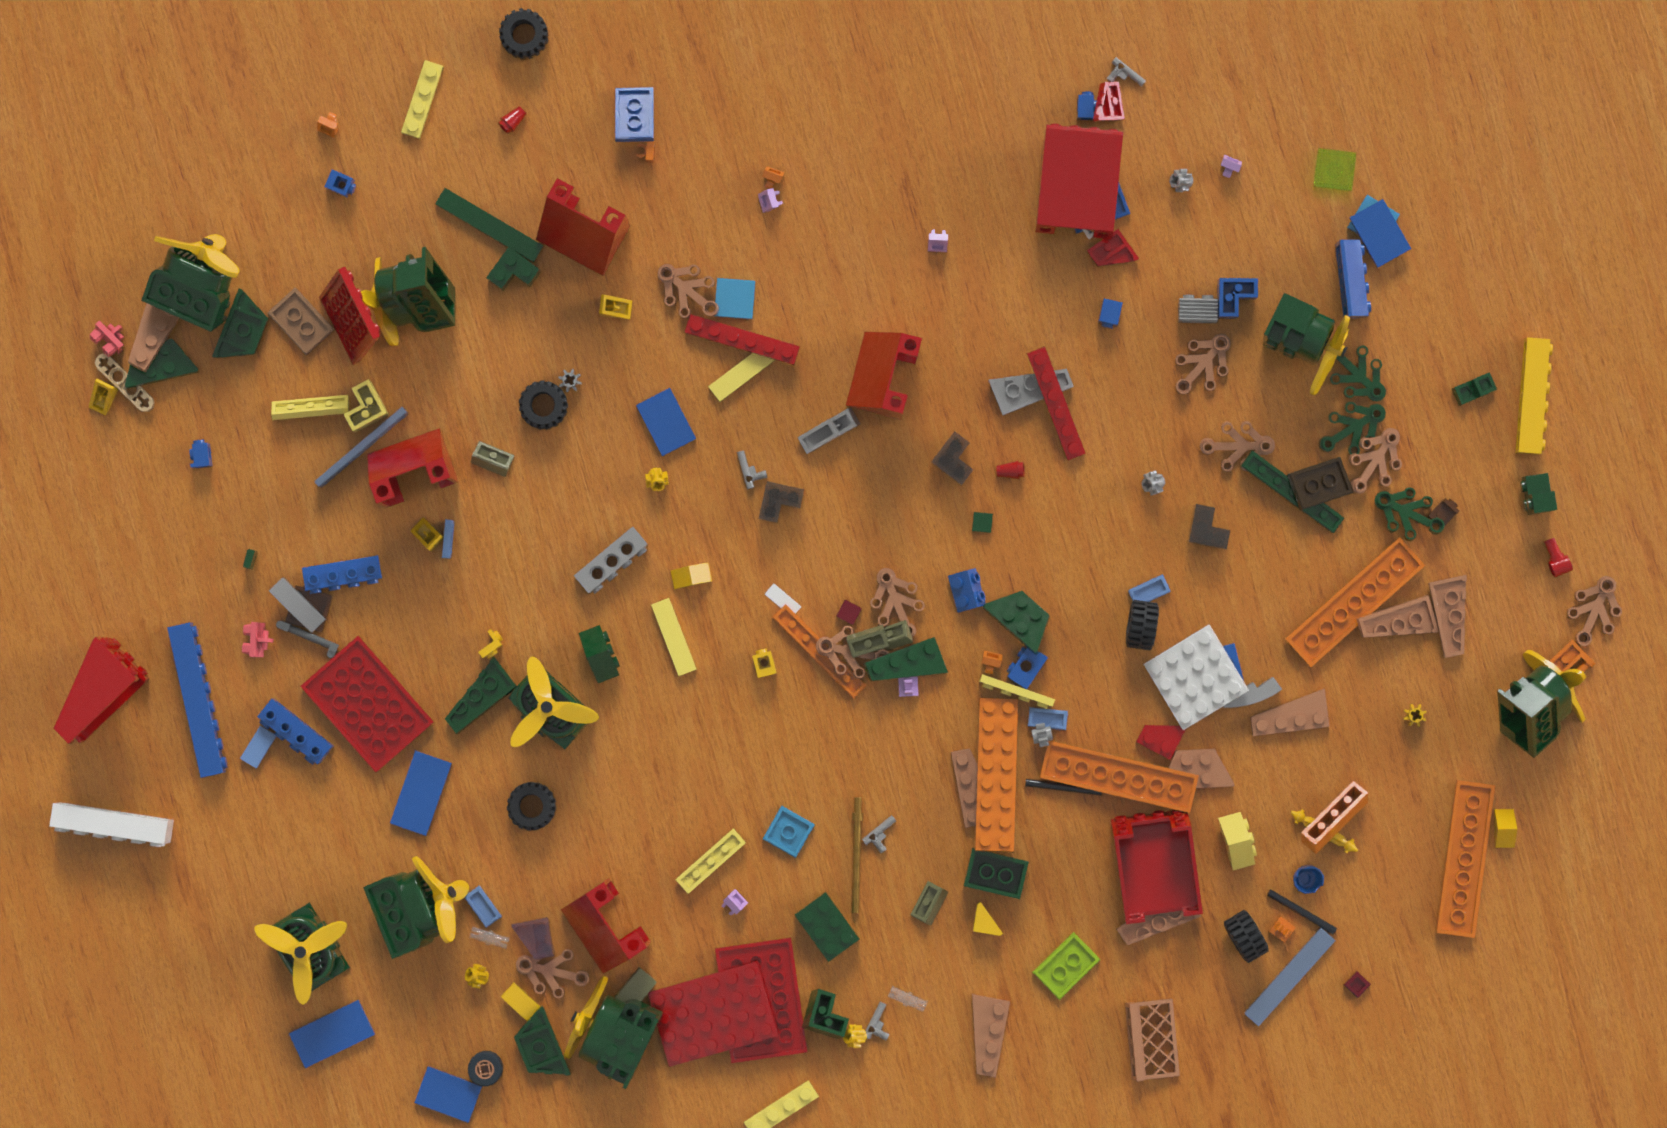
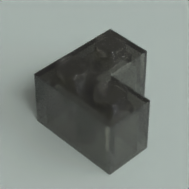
M954 431L931 461V464L962 486L973 471L971 467L959 459L970 442Z
M767 481L758 519L778 524L781 506L801 509L805 490Z
M1194 505L1187 543L1222 550L1227 549L1230 530L1212 527L1214 507Z

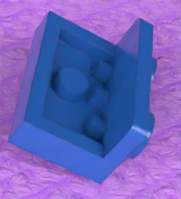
M976 568L948 576L958 613L986 604L985 594L980 584V575Z

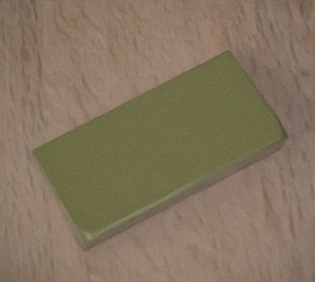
M479 441L472 454L471 463L506 477L514 455Z
M906 620L884 627L889 647L882 649L889 651L913 642Z
M883 625L847 636V643L853 658L889 647Z
M928 881L910 915L928 925H932L948 891Z
M638 967L614 997L625 1003L629 999L642 1001L657 982L651 975Z

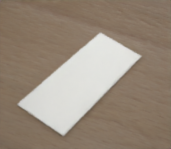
M774 583L765 593L780 608L786 604L795 614L801 608L797 602Z

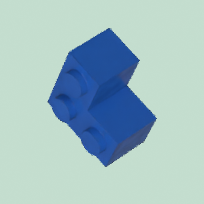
M1219 278L1217 280L1218 319L1238 318L1239 300H1256L1258 298V278Z

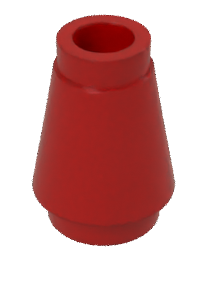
M518 106L501 117L498 124L504 132L509 134L515 131L527 114Z
M1018 460L997 465V477L1012 479L1024 477V462H1019Z

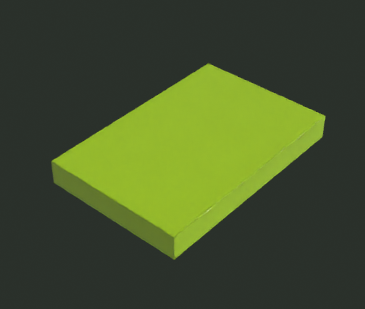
M1073 932L1033 973L1060 1000L1100 959Z

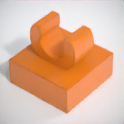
M329 112L327 118L320 116L317 121V131L335 138L338 132L337 115Z
M647 141V146L643 143L637 144L638 148L645 150L643 154H637V158L643 159L646 157V162L654 163L655 141Z
M767 166L762 177L767 179L765 187L772 189L775 182L781 183L785 172Z
M984 650L981 664H986L985 673L993 674L994 667L1000 668L1002 654Z
M1279 916L1269 932L1285 943L1296 927Z

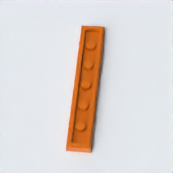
M786 604L772 617L853 699L867 686L861 679H856L853 676V671L847 665L846 672L843 675L835 673V667L829 658L820 655L816 650V643L820 638ZM825 643L822 644V648L827 650L828 646ZM837 656V658L839 659L840 663L845 664V663ZM838 666L837 670L838 672H843L844 668Z

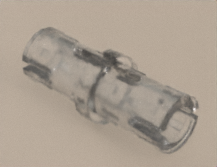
M475 926L472 927L471 931L479 933V935L470 933L469 938L486 942V945L492 944L507 949L508 944L500 941L509 943L510 937L495 934L492 930L488 932Z
M894 986L891 987V991L888 994L889 998L903 1003V1006L907 1007L908 1005L921 1012L924 1011L928 1001L912 995V992L907 993Z

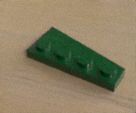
M935 637L863 663L870 681L948 673Z
M494 656L489 661L490 663L478 675L479 677L467 689L462 699L457 702L445 718L457 735L517 687Z

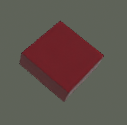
M844 600L836 617L853 625L862 608Z
M1356 971L1343 985L1354 996L1359 998L1371 984Z

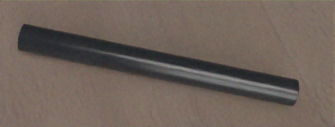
M1026 779L1025 782L1027 787L1102 795V792L1064 783Z
M1270 889L1267 893L1268 897L1331 934L1336 932L1337 928L1275 891Z

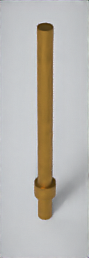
M854 797V813H852L854 830L851 913H859L861 821H863L864 814L862 813L861 797Z

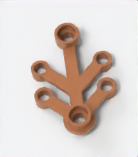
M664 264L659 268L658 278L664 282L666 295L664 302L667 306L672 307L677 302L676 297L673 296V283L678 287L679 315L681 317L689 318L691 310L688 308L687 295L703 307V312L707 316L713 317L719 312L718 304L714 301H707L692 289L696 287L712 288L715 285V280L712 277L706 276L704 279L682 281L677 277L688 274L694 277L698 276L700 268L695 264L676 269L670 264ZM693 267L697 268V272L695 274L691 273V269ZM667 270L671 272L669 277L664 275ZM707 279L712 280V283L709 286L706 285ZM669 297L673 298L672 304H668L667 302ZM710 306L715 307L713 312H709L708 308ZM684 309L688 310V314L686 316L682 315V311Z
M1218 334L1209 341L1191 340L1188 343V349L1192 352L1197 351L1199 348H1211L1207 354L1187 356L1179 354L1176 356L1175 362L1179 366H1183L1186 363H1198L1185 379H1180L1176 383L1175 388L1179 394L1184 395L1191 390V383L1204 368L1206 375L1204 388L1207 391L1215 389L1216 382L1213 376L1212 359L1217 353L1219 367L1216 370L1217 374L1221 377L1228 374L1229 370L1226 366L1225 352L1230 348V339L1226 335ZM1219 340H1222L1224 342L1223 347H1219L1217 345V342ZM1192 342H1195L1197 344L1196 349H1192L1190 347V344ZM1178 357H1183L1185 359L1184 363H1179ZM1221 367H1224L1226 369L1225 374H1221L1219 372V369ZM1207 382H1212L1213 388H1208ZM1184 383L1187 387L1186 390H1181L1180 384Z
M1226 421L1222 423L1221 429L1223 433L1229 434L1236 442H1214L1211 438H1204L1200 442V449L1204 454H1211L1214 450H1236L1228 459H1224L1221 462L1222 469L1228 472L1233 469V464L1247 450H1254L1259 456L1272 453L1275 448L1274 440L1270 436H1261L1252 428L1249 421H1244L1240 425L1242 432L1249 434L1255 440L1247 442L1233 428V425ZM1245 424L1250 425L1248 430L1243 429ZM1230 425L1231 428L1230 430L1225 431L1224 426ZM1263 443H1268L1269 447L1264 449L1262 445ZM1211 444V449L1206 450L1205 445ZM1226 462L1231 464L1229 468L1224 467Z
M1387 428L1382 432L1381 436L1364 437L1360 440L1359 445L1363 449H1370L1372 445L1376 444L1381 445L1376 451L1362 454L1353 453L1350 455L1349 462L1352 465H1359L1363 461L1371 460L1360 478L1351 480L1350 484L1353 492L1363 493L1366 490V482L1377 465L1380 476L1378 479L1379 483L1383 486L1391 484L1392 479L1387 474L1384 454L1389 450V467L1391 469L1399 470L1402 467V462L1398 459L1396 445L1400 440V434L1396 429ZM1392 434L1393 440L1389 441V436ZM1365 440L1368 441V445L1366 447L1363 445ZM1355 456L1358 457V461L1356 463L1353 462V458ZM1397 461L1398 465L1394 468L1393 463ZM1387 477V482L1384 484L1383 478ZM1361 482L1362 488L1358 489L1357 486Z
M883 568L877 574L879 587L875 596L870 601L873 608H879L882 605L881 598L887 588L890 596L882 615L878 617V623L883 626L889 623V616L894 606L900 622L907 621L908 627L912 628L911 636L914 637L916 627L909 623L901 603L913 607L916 611H922L925 604L922 600H914L897 593L894 585L906 589L910 594L917 591V585L914 582L908 583L898 579L893 570ZM884 574H888L890 576L889 581L883 580ZM913 584L915 586V590L913 592H910L908 590V585ZM878 599L880 601L879 606H874L872 601ZM917 602L922 603L923 606L921 609H917L915 607V604ZM881 617L887 618L886 624L880 623Z
M1609 576L1601 577L1596 586L1586 590H1577L1574 594L1577 601H1584L1588 596L1599 593L1595 601L1577 608L1571 607L1567 610V616L1571 619L1591 611L1583 630L1579 631L1575 636V640L1580 646H1587L1591 643L1592 635L1590 632L1598 614L1603 624L1602 632L1604 634H1612L1614 632V625L1610 623L1603 605L1606 597L1611 606L1609 610L1610 615L1619 617L1622 614V608L1618 606L1613 593L1616 590V582ZM1605 582L1609 584L1607 590L1603 588ZM1579 592L1584 594L1583 599L1578 598ZM1615 607L1619 609L1617 615L1613 613ZM1572 609L1576 611V615L1574 617L1570 615V611ZM1607 625L1611 626L1610 632L1605 631ZM1581 635L1586 636V640L1584 642L1580 641Z
M851 626L843 627L841 632L832 638L822 637L817 641V652L829 658L835 667L834 671L837 675H843L847 669L846 665L840 663L835 654L840 653L852 668L853 676L856 679L864 677L865 670L852 657L848 643L844 646L836 645L843 638H847L848 635L844 633V629H849L850 635L853 634ZM823 643H826L828 645L827 650H824L822 648ZM881 649L877 652H870L857 657L874 660L878 658V655L885 656L889 653ZM842 666L844 671L838 672L837 667ZM856 670H861L862 676H857Z
M550 944L546 945L542 951L532 957L523 955L516 961L518 972L527 974L537 994H542L546 990V986L543 982L539 981L534 971L543 974L553 990L555 998L563 997L565 991L558 985L553 976L574 980L578 986H585L589 982V974L586 971L581 970L575 973L555 968L564 961H569L573 958L574 954L570 949H565L561 955L545 965L537 964V962L545 956H552L554 954L555 948ZM546 947L552 948L551 954L546 953ZM566 951L571 953L570 958L564 957ZM524 961H527L529 963L528 968H524L522 966V963ZM581 974L585 976V981L583 982L578 979V976ZM538 984L543 986V991L536 989ZM556 989L562 990L561 996L555 994Z

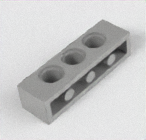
M631 527L577 572L574 577L589 594L591 592L595 594L603 588L601 584L604 581L608 580L610 582L618 575L616 571L621 567L623 569L627 568L632 563L631 559L634 556L640 557L647 551L646 546L648 544L637 530ZM625 544L632 546V552L629 555H625L622 552V547ZM611 556H615L618 560L615 567H609L607 564V560ZM597 568L603 572V576L600 579H594L592 576L593 571Z

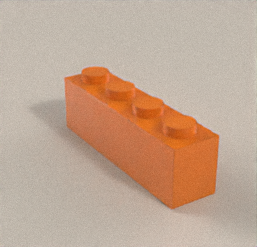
M1353 781L1301 832L1302 843L1317 854L1368 803V792Z

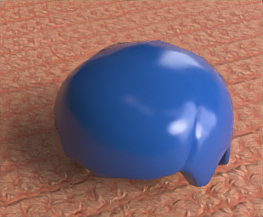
M1304 865L1294 873L1293 884L1298 891L1304 894L1316 893L1324 884V875L1315 866Z

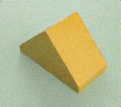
M601 295L600 316L630 319L632 300Z
M96 379L88 407L106 415L119 389Z
M424 517L411 530V533L431 552L444 539V536Z
M708 563L671 570L674 589L712 581Z
M1494 809L1495 848H1515L1517 824L1514 809Z
M978 902L972 930L974 932L1001 936L1003 934L982 903Z

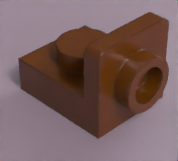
M1446 498L1442 499L1428 517L1431 520L1440 518L1446 526L1458 514V505L1450 498L1449 500Z

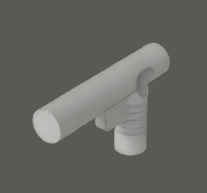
M1117 57L1112 61V64L1116 67L1106 78L1109 82H1114L1117 76L1123 80L1129 76L1140 86L1145 83V79ZM1121 64L1124 68L1119 69L1118 65Z
M744 450L737 452L747 489L754 488L753 482L755 480L768 478L766 470L756 473L754 466H748ZM747 476L752 477L750 482H747Z
M892 815L862 839L864 843L868 845L872 842L880 853L884 852L887 848L881 843L886 838L883 832L896 822L895 818ZM875 834V840L869 839V836Z
M881 1001L865 1030L867 1039H870L872 1034L877 1037L879 1036V1038L885 1041L888 1039L889 1034L881 1031L884 1023L879 1021L886 1007V1004ZM870 1026H872L875 1029L874 1032L868 1031Z

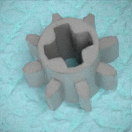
M1187 169L1174 170V173L1170 176V185L1176 188V192L1189 191L1193 184L1192 174L1187 173Z
M574 369L571 370V373L563 370L565 375L558 377L563 381L559 386H566V392H569L570 388L577 391V384L582 385V382L577 379L581 374L574 375ZM568 376H570L571 378L575 377V379L573 380V385L565 383L568 381Z
M1155 470L1143 475L1142 488L1145 492H1150L1152 496L1164 491L1165 479L1162 474H1157Z
M1045 723L1036 724V729L1031 730L1034 744L1039 743L1040 747L1049 746L1048 741L1053 740L1051 727H1045Z

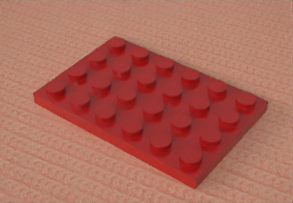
M342 267L337 270L319 296V299L352 365H355L363 359L378 340L380 329L376 323H373L370 317L372 316L371 311L367 305H364L362 293L353 283L354 277L352 273L347 271L346 267Z
M359 635L300 686L375 773L434 723L431 717Z
M791 937L715 948L718 972L758 961L779 1031V1036L729 1050L731 1063L807 1053L805 1030L802 1028L803 1016Z
M758 961L648 993L651 1006L663 1012L657 1027L669 1067L779 1036Z

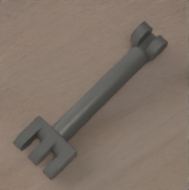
M278 621L276 623L279 629L328 648L327 656L329 658L335 656L339 647L338 644L287 622Z

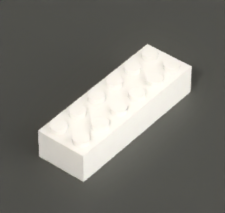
M59 802L53 803L49 826L55 827L54 831L58 832L74 830L73 834L78 835L93 833L92 837L104 838L112 836V840L116 841L131 839V843L136 844L146 843L147 841L150 842V846L161 847L171 842L174 820Z

